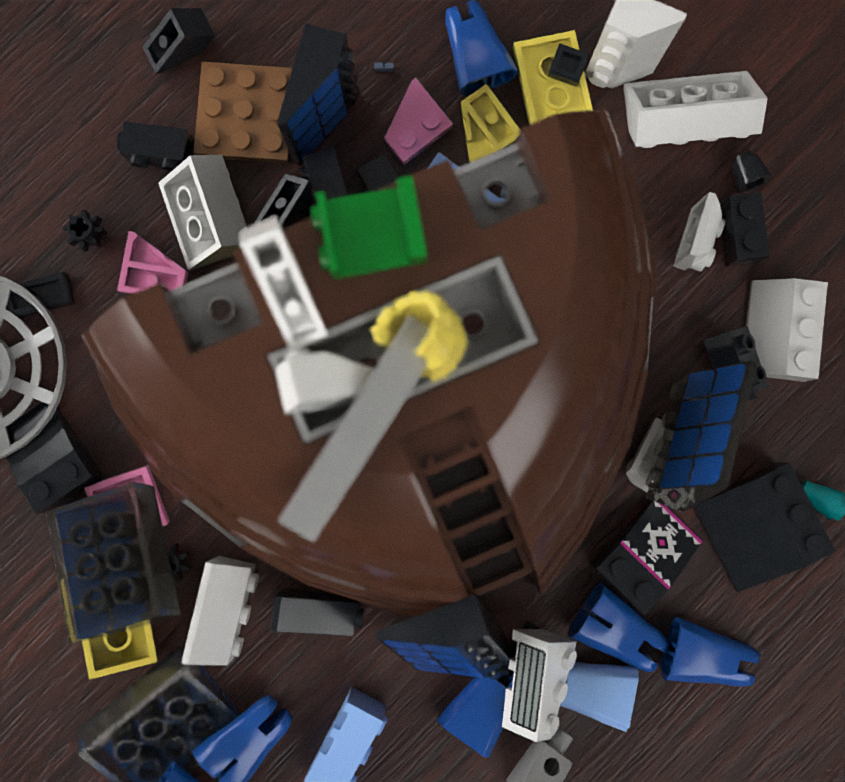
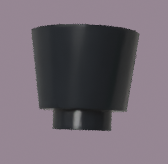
M751 151L744 152L733 159L734 164L731 170L738 193L758 188L772 177L757 154L752 155Z

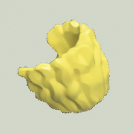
M412 291L407 297L397 299L394 306L383 308L381 315L377 318V325L371 329L374 333V340L382 346L389 347L408 316H413L431 328L428 337L423 340L422 344L415 351L416 355L427 359V367L420 377H427L433 382L439 379L443 380L457 368L463 358L467 343L466 332L462 327L458 314L446 304V301L441 296L428 291H423L419 294L416 291Z

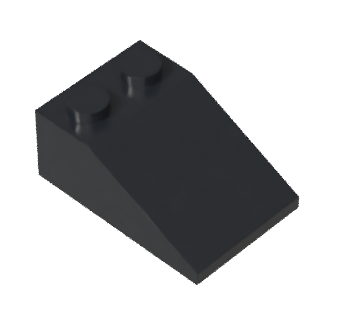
M40 403L18 418L14 423L7 426L11 444L21 439L35 427L45 414L49 406L48 404ZM58 407L51 420L39 435L25 447L6 457L19 489L36 514L52 512L83 491L84 487L93 484L104 476Z

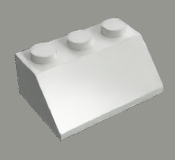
M190 155L159 182V186L187 269L194 270L234 256L232 252L242 248L239 231L246 229L247 226L223 156Z
M796 278L750 281L746 326H748L750 334L755 340V349L760 363L766 372V377L801 382L818 379L828 282Z
M217 556L205 563L181 661L182 664L228 665L234 659V656L239 657L244 638L239 637L242 624L247 625L251 613V606L247 605L249 593L255 592L259 579V574L254 573L256 564L223 556Z

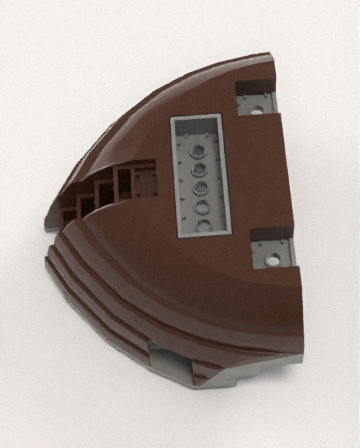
M605 109L599 112L570 111L556 113L521 128L516 143L454 170L448 159L411 175L413 177L426 246L427 263L334 280L330 269H322L318 246L325 245L323 230H315L313 217L283 230L328 334L295 350L309 349L310 353L327 352L359 364L366 359H374L379 363L388 347L382 346L374 340V333L371 329L377 325V318L381 315L383 308L394 306L397 299L407 297L412 291H416L418 294L423 291L437 294L458 314L461 322L468 315H477L481 318L484 325L483 330L479 334L470 335L466 333L467 343L463 358L457 368L448 374L446 378L435 382L430 381L427 377L419 378L314 542L279 523V517L351 405L285 414L275 369L286 358V355L292 351L243 248L232 252L237 263L173 290H169L160 283L121 299L92 324L89 330L82 332L81 337L96 364L114 410L135 445L146 457L154 475L177 498L238 545L239 548L311 588L407 616H418L473 594H476V596L482 595L529 573L540 595L544 594L587 536L630 449L649 373L648 360L654 293H656L657 285L655 254L648 240L646 217L636 182L619 147L611 120ZM394 182L375 191L396 188L397 182ZM491 185H500L505 189L507 196L502 202L495 203L487 198L485 191ZM221 301L229 302L232 308L229 318L224 321H216L212 314L215 304Z

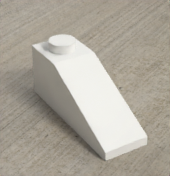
M274 216L239 231L240 244L290 350H295L327 336V331L277 217Z
M299 349L288 353L286 358L275 369L286 415L352 405L374 371L373 368L327 352L310 353L309 349Z

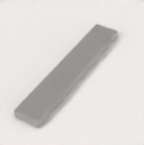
M408 316L279 517V523L312 542L316 540L426 369L427 359L416 355L415 351L422 344L423 340L428 337L431 328L413 316Z

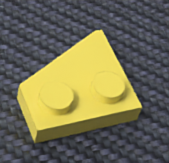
M487 84L461 101V112L470 163L511 146L517 141L520 131L519 127Z

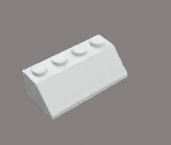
M616 0L586 69L585 77L595 86L613 89L652 74L687 14L656 0Z
M747 71L624 84L628 130L636 147L652 148L657 144L672 143L681 145L688 141H716L724 137L746 138L753 134H762L767 96Z

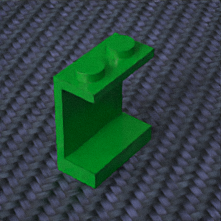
M412 176L397 178L396 188L330 200L326 199L324 192L316 193L318 206L311 207L315 230H323L325 245L318 246L321 266L323 270L330 269L334 280L427 263L426 246Z

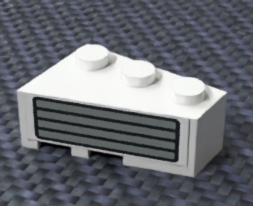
M513 629L512 640L517 641L516 659L512 657L509 660V669L514 671L512 688H506L502 727L535 742L549 740L554 736L559 726V717L557 715L560 704L565 700L568 692L566 681L569 671L576 662L577 653L574 650L577 642L544 629Z

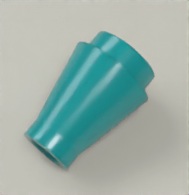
M808 480L804 481L802 487L813 508L828 520L840 521L845 515V492L815 484Z

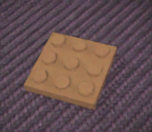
M202 62L194 155H222L223 159L289 164L290 152L277 125V121L293 68Z

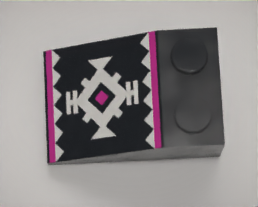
M653 497L590 565L635 609L646 615L669 590L699 548L703 539L664 502Z

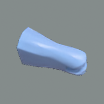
M575 662L573 668L568 673V692L566 698L560 706L627 732L630 726L638 686L639 670L631 666Z

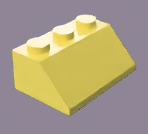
M103 570L102 579L105 593L109 598L75 605L77 610L109 601L110 621L115 630L114 632L82 639L89 680L158 662L150 622L125 629H118L114 623L113 601L144 593V589L112 596L108 591L106 570Z

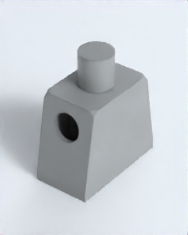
M558 728L554 736L547 743L533 741L506 781L563 782L572 767V762L563 755L573 738ZM549 758L548 763L544 766L545 761Z

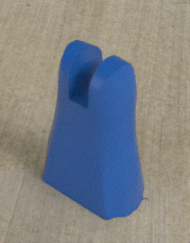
M477 0L467 2L470 19L462 21L457 6L447 8L445 16L458 86L461 95L470 96L487 84V80L490 88H496L508 84L518 74L512 58L497 36L485 10Z
M602 582L593 588L571 623L568 633L569 637L591 648L609 654L639 670L653 673L659 664L647 654L638 650L643 641H647L649 645L664 653L667 652L670 646L667 638L657 628L647 622Z
M675 617L670 622L667 640L675 649L668 648L666 653L663 652L660 669L664 680L711 683L736 687L754 685L756 676L738 668L740 660L758 664L761 655L759 651L746 643L731 639L680 617Z
M512 671L504 685L497 681V679L491 680L489 677H474L437 717V722L477 753L489 758L503 729L502 721L506 688H512L514 671Z
M269 694L259 699L240 716L211 735L193 749L192 753L198 764L214 778L218 777V782H248L268 753L287 732L293 716L284 708L266 722L265 720L277 706V700Z

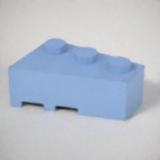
M351 687L306 773L304 782H356L357 776L354 774L360 764L365 765L373 748L370 746L376 735L379 736L388 720V717L384 716L386 705Z

